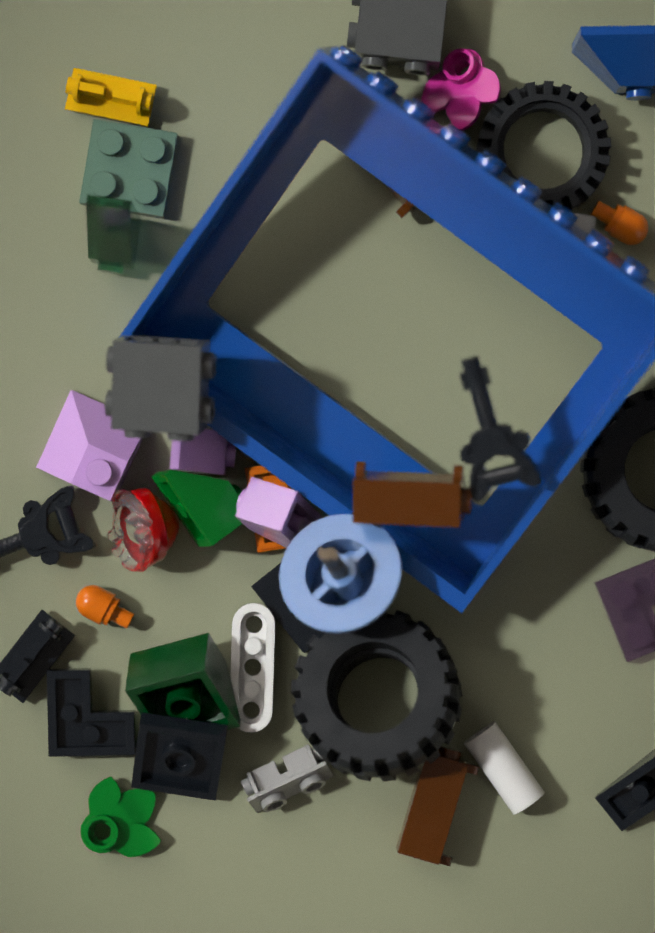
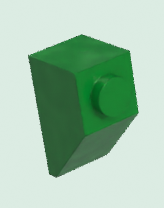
M176 470L159 471L151 476L198 547L215 545L243 524L235 517L237 513V500L242 490L235 484L231 485L228 480Z

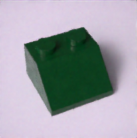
M209 632L130 654L125 692L140 715L144 712L228 725L227 730L240 727L241 720L227 663Z

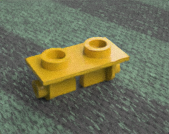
M73 68L72 77H68L65 93L68 96L65 110L148 127L157 85Z

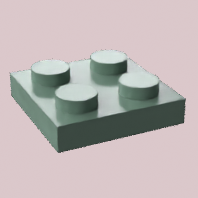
M93 119L79 203L85 206L164 219L178 133Z

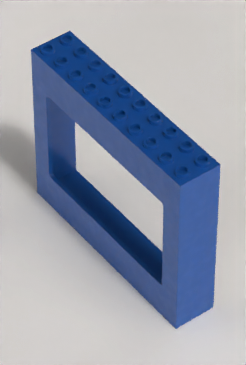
M341 45L340 48L337 46L319 48L119 337L135 335L210 340V352L216 354L217 364L214 379H209L208 397H214L215 415L213 423H208V426L295 491H298L329 516L353 514V479L355 477L356 462H366L367 471L434 473L209 306V300L319 142L326 140L602 344V349L531 441L528 448L525 449V452L531 456L539 469L542 483L539 486L529 487L520 483V480L497 486L483 505L473 502L472 514H465L460 527L379 524L395 542L400 554L402 570L462 613L655 361V282L648 278L650 270L640 261L630 255L624 260L611 251L614 243L595 229H592L588 234L577 226L575 222L578 217L565 206L556 203L555 206L551 207L540 199L539 196L542 190L531 181L522 176L515 180L506 174L503 170L507 165L497 156L487 150L479 154L467 144L471 139L452 124L442 127L431 119L435 112L415 97L412 100H406L397 94L396 91L399 85L388 76L379 71L374 74L363 69L360 66L363 59L354 51L344 45Z

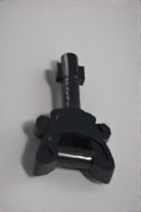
M472 356L461 360L464 372H461L459 375L464 391L470 390L480 429L474 431L470 437V443L465 444L460 451L461 460L465 464L473 465L470 473L472 499L476 502L481 501L488 494L491 487L518 480L529 487L539 486L542 483L539 469L531 456L524 451L530 443L529 434L524 430L513 432L512 425L497 423L487 385L492 383L487 366L481 367L479 356ZM497 455L512 457L515 462L490 470H486L485 463Z
M70 485L59 489L43 505L39 501L30 500L26 502L23 507L25 517H22L18 523L19 533L0 540V558L26 549L33 557L41 556L43 563L53 565L57 564L60 560V552H86L96 548L97 545L90 536L81 533L71 508L75 498L74 486ZM53 512L57 516L65 537L62 541L56 539L49 529V515Z

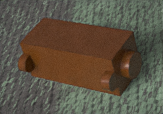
M356 462L355 477L353 479V523L460 527L465 514H472L473 499L470 488L465 487L463 465H454L453 474L367 471L366 462Z
M441 746L438 750L440 756L432 764L426 760L420 765V772H418L396 849L397 853L437 865L451 866L453 857L443 854V850L466 772L477 775L479 766L461 760L460 751Z

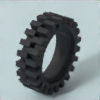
M544 81L542 85H535V82L526 83L521 89L516 87L510 90L488 112L479 132L476 152L480 154L487 150L507 165L504 156V141L507 132L516 121L530 113L537 112L554 113L563 117L573 125L580 137L582 144L580 167L576 174L566 183L554 188H540L542 193L539 198L551 207L555 206L556 203H560L571 211L575 207L581 206L592 196L606 175L605 172L611 158L609 156V149L612 147L611 137L608 138L606 132L608 130L607 122L605 119L601 120L599 116L600 109L597 105L591 106L586 101L588 96L581 91L579 94L571 91L572 86L564 83L561 87L554 86V81ZM506 166L503 171L513 179L517 180L518 178H516L509 169V167Z

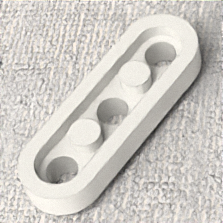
M249 603L242 606L235 613L232 621L230 679L241 720L238 729L249 733L265 728L270 722L273 713L275 618L266 606L259 603ZM257 616L261 619L262 628L260 631L250 632L247 629L246 621L249 617ZM256 659L260 662L261 670L258 674L250 675L245 671L247 660ZM248 702H255L260 708L259 714L254 718L247 717L243 712V707Z

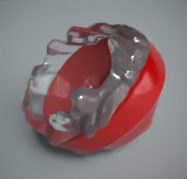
M138 488L130 491L125 489L118 490L112 500L114 510L112 529L107 533V538L115 543V546L112 548V554L120 558L121 565L125 569H128L130 572H143L148 567L164 560L178 535L179 520L174 509L147 488Z

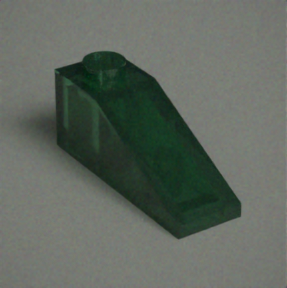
M87 195L88 259L92 263L98 264V271L105 273L123 274L124 268L134 269L142 219L132 201Z

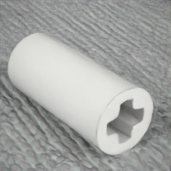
M495 721L476 732L464 742L468 751L513 815L523 811L544 795V790Z

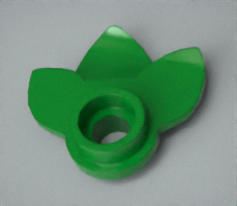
M111 776L99 782L93 788L88 798L90 814L81 825L83 843L87 848L97 853H107L116 850L127 857L141 856L155 849L161 842V839L145 823L150 819L154 810L156 793L136 788L121 793L119 785ZM99 823L107 824L111 830L110 836L99 838L95 834V826Z

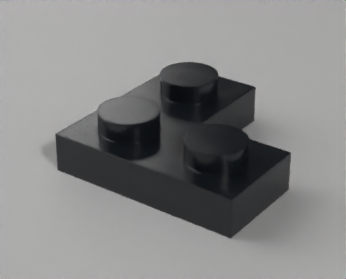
M91 668L47 670L49 757L135 755V710L92 711Z

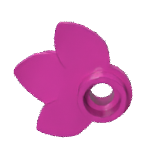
M464 48L455 49L444 59L443 71L432 76L427 81L421 102L430 107L434 112L446 109L450 122L461 131H464L477 121L481 113L482 103H494L499 100L501 91L500 80L494 71L484 67V61L476 51ZM469 66L468 70L464 74L460 75L461 71L465 67Z

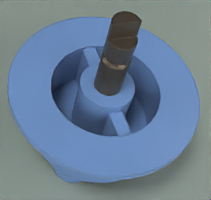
M353 514L327 516L306 526L288 545L280 566L279 583L281 593L290 611L307 626L328 633L355 631L378 619L393 602L401 582V558L395 542L379 524L353 523Z

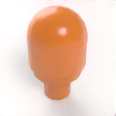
M598 200L591 211V216L605 223L604 230L608 232V235L624 244H639L648 234L649 226L646 218L626 205L617 204L615 208H612Z
M88 585L77 594L76 607L79 613L99 625L104 624L108 626L110 621L128 629L135 615L119 606L121 599L117 598L116 594L100 586Z

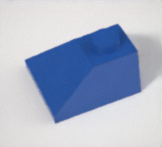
M655 25L580 27L572 43V53L614 94H626V99L632 101L651 99L652 94H655Z

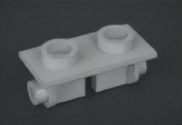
M307 744L283 756L282 759L288 770L283 774H280L275 761L247 773L248 778L241 780V784L247 796H250L247 797V800L256 813L262 810L264 812L277 810L287 803V798L300 792L304 794L315 792L326 784L325 780L334 777L327 763L313 747Z

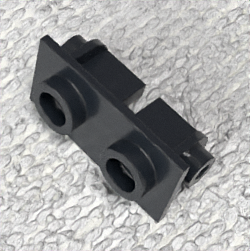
M42 609L0 662V690L10 697L13 695L20 702L24 703L46 675L47 670L53 666L76 635Z

